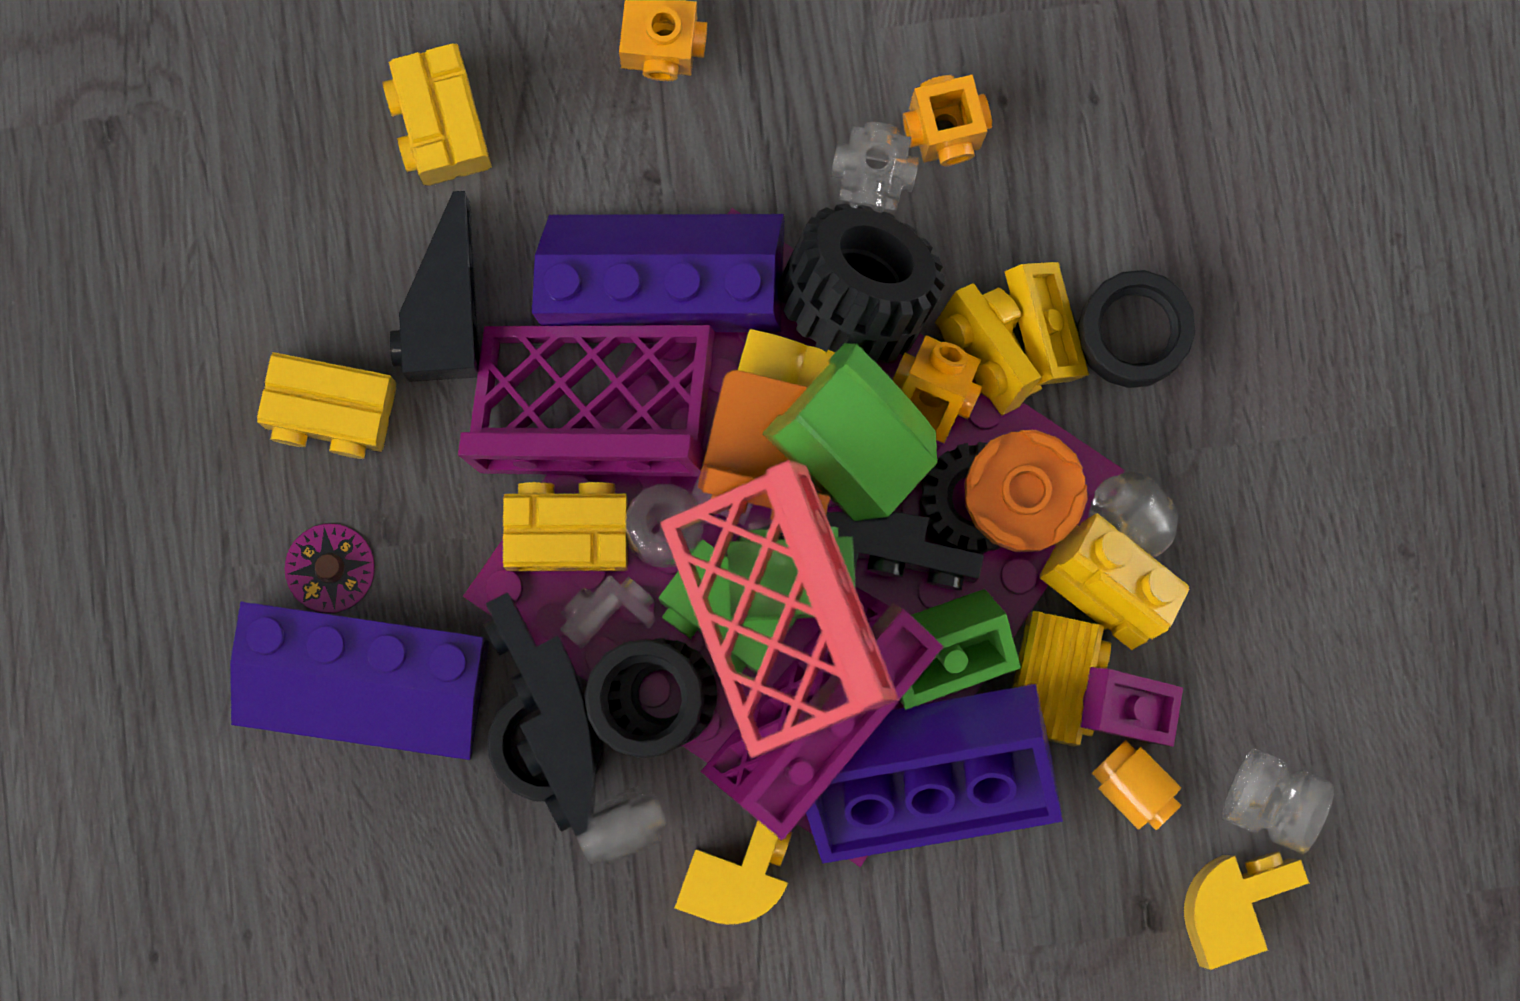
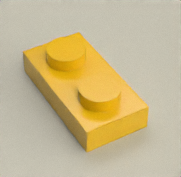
M1059 263L1021 264L1004 271L1010 291L1009 296L1015 301L1021 312L1018 324L1025 346V355L1042 377L1036 385L1071 382L1088 376L1089 372Z
M974 283L955 291L935 323L941 330L945 342L953 343L962 348L966 353L981 359L974 376L976 384L983 386L981 392L991 400L1002 416L1019 408L1042 377Z

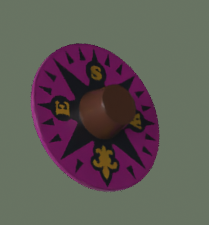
M322 524L306 530L293 542L285 560V578L291 593L304 606L323 613L344 611L357 604L368 592L374 577V558L369 545L357 532L339 524Z

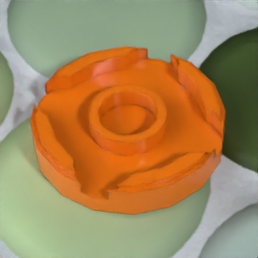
M1020 430L1019 432H1010L991 440L973 459L964 483L965 505L975 527L993 544L1014 552L1041 551L1061 542L1080 522L1088 500L1087 484L1085 485L1083 468L1077 455L1059 438L1038 430Z

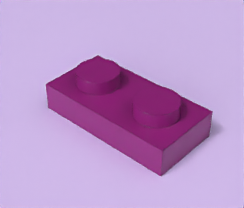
M1090 667L1087 689L1083 697V714L1080 727L1152 744L1174 747L1183 687L1112 669Z

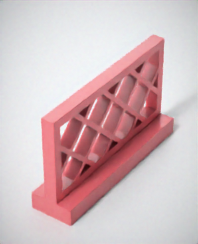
M790 460L766 470L767 475L660 522L750 758L765 754L868 710L878 709L899 700L806 465ZM767 492L775 516L765 538L741 528L737 524L746 502ZM730 509L726 521L714 516ZM702 520L723 528L709 562L690 554L682 529ZM781 530L788 547L777 543ZM734 533L762 545L749 579L720 567ZM773 550L792 557L798 570V575L789 596L760 584ZM696 566L706 570L702 581L699 577ZM717 575L745 586L732 620L713 613L708 596ZM804 589L811 606L800 601ZM756 592L786 604L772 638L743 626ZM796 609L816 617L822 631L813 655L783 643ZM718 624L729 628L725 639H723ZM739 634L768 646L755 679L737 672L730 656ZM827 648L835 665L823 661ZM779 651L809 663L796 697L766 685ZM819 668L840 677L849 703L827 712L806 702ZM741 683L751 687V691L747 699L741 686ZM765 693L792 706L782 731L762 739L753 714L761 694ZM802 710L816 716L797 724Z

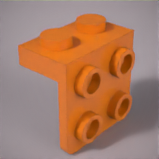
M739 370L727 372L723 378L697 487L704 493L712 494L711 499L763 477L767 475L766 470L789 461L762 433L778 415H783L808 387ZM814 484L826 514L830 496L822 492ZM767 492L746 502L743 514H746L748 503L771 508L770 519L773 520L775 512Z

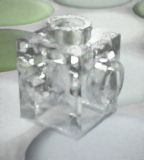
M868 122L865 124V128L853 126L849 144L837 142L831 177L842 179L839 200L850 202V206L853 208H857L858 205L871 207L873 211L879 213L885 211V209L896 211L901 191L912 193L915 184L919 158L908 156L912 137L899 135V128L880 122ZM865 158L888 162V164L882 169H873L868 166Z

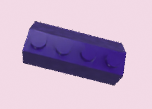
M784 214L549 215L535 253L532 314L541 326L710 325L715 332H749V329L762 332H781L782 302L779 301L778 292L781 286L780 277L783 272Z
M240 602L230 661L231 725L471 760L489 641L479 636Z
M1036 684L922 704L909 709L891 710L806 812L822 864L1063 822L1047 731Z

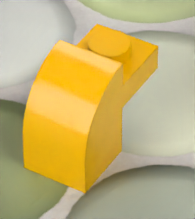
M757 820L742 865L695 849L675 909L720 924H740L762 916L778 902L788 885L787 881L765 873L769 863L781 866L792 832L790 831L781 840Z
M1279 851L1245 862L1248 872L1241 874L1236 857L1222 855L1210 861L1196 874L1186 894L1184 919L1200 967L1212 970L1268 950L1252 903L1309 884L1301 860H1282Z

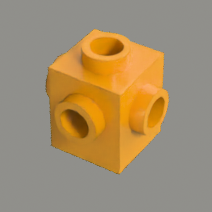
M625 0L619 47L621 68L643 70V76L658 81L677 80L678 74L691 76L693 57L704 58L707 38V22L697 21V2L686 0Z
M973 74L954 78L953 75L938 76L921 83L920 87L914 88L909 105L910 111L903 113V124L907 141L911 148L920 147L923 163L939 159L941 166H950L972 159L975 156L974 151L981 149L988 132L987 129L992 128V117L985 94L978 95ZM947 120L954 127L938 131L936 122Z
M926 335L916 357L906 352L904 353L894 375L893 382L913 402L935 429L936 440L945 443L957 415L968 419L983 386L972 382L981 359L966 353L962 348L953 343L940 342Z

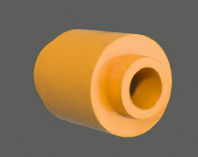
M1127 740L1091 773L1101 783L1098 789L1138 830L1147 822L1157 830L1182 806L1174 798L1181 790L1180 785L1142 747L1135 750Z

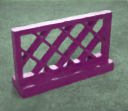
M710 325L484 326L470 432H461L458 456L482 474L700 476L706 452L702 444L715 331ZM500 343H523L531 355L505 377L497 367ZM532 343L543 344L538 349H536V347ZM565 343H579L587 355L564 376L560 377L548 363L547 359ZM588 343L599 344L594 349H592ZM621 343H635L644 355L617 378L603 362V359ZM644 343L656 344L651 349H649ZM677 343H696L694 362L674 378L659 360ZM542 365L556 383L529 405L515 388ZM598 365L613 383L585 406L571 388ZM655 365L670 383L647 404L642 406L627 388ZM497 378L500 383L495 386V379ZM692 382L691 393L689 395L684 388H686ZM510 393L524 411L505 428H489L491 409ZM566 393L580 412L562 428H548L539 416ZM622 393L638 412L619 429H605L596 416ZM680 394L689 404L687 428L662 429L652 417ZM532 422H534V423L538 426V428H527V427H528ZM590 422L595 428L583 427H585ZM647 422L653 429L640 428Z
M855 587L886 669L900 700L944 646L903 608L894 603L889 606ZM821 629L802 650L803 652L813 655L822 633ZM827 648L823 661L835 665ZM795 658L772 687L796 697L809 663ZM820 669L808 695L809 697L814 694L809 704L828 712L849 703L840 677ZM767 694L763 696L753 714L762 739L782 731L792 705ZM899 700L878 709L868 710L750 758L738 726L700 772L778 838L783 840ZM782 710L781 717L772 721L778 712ZM802 710L797 724L816 716ZM742 757L741 765L731 769Z

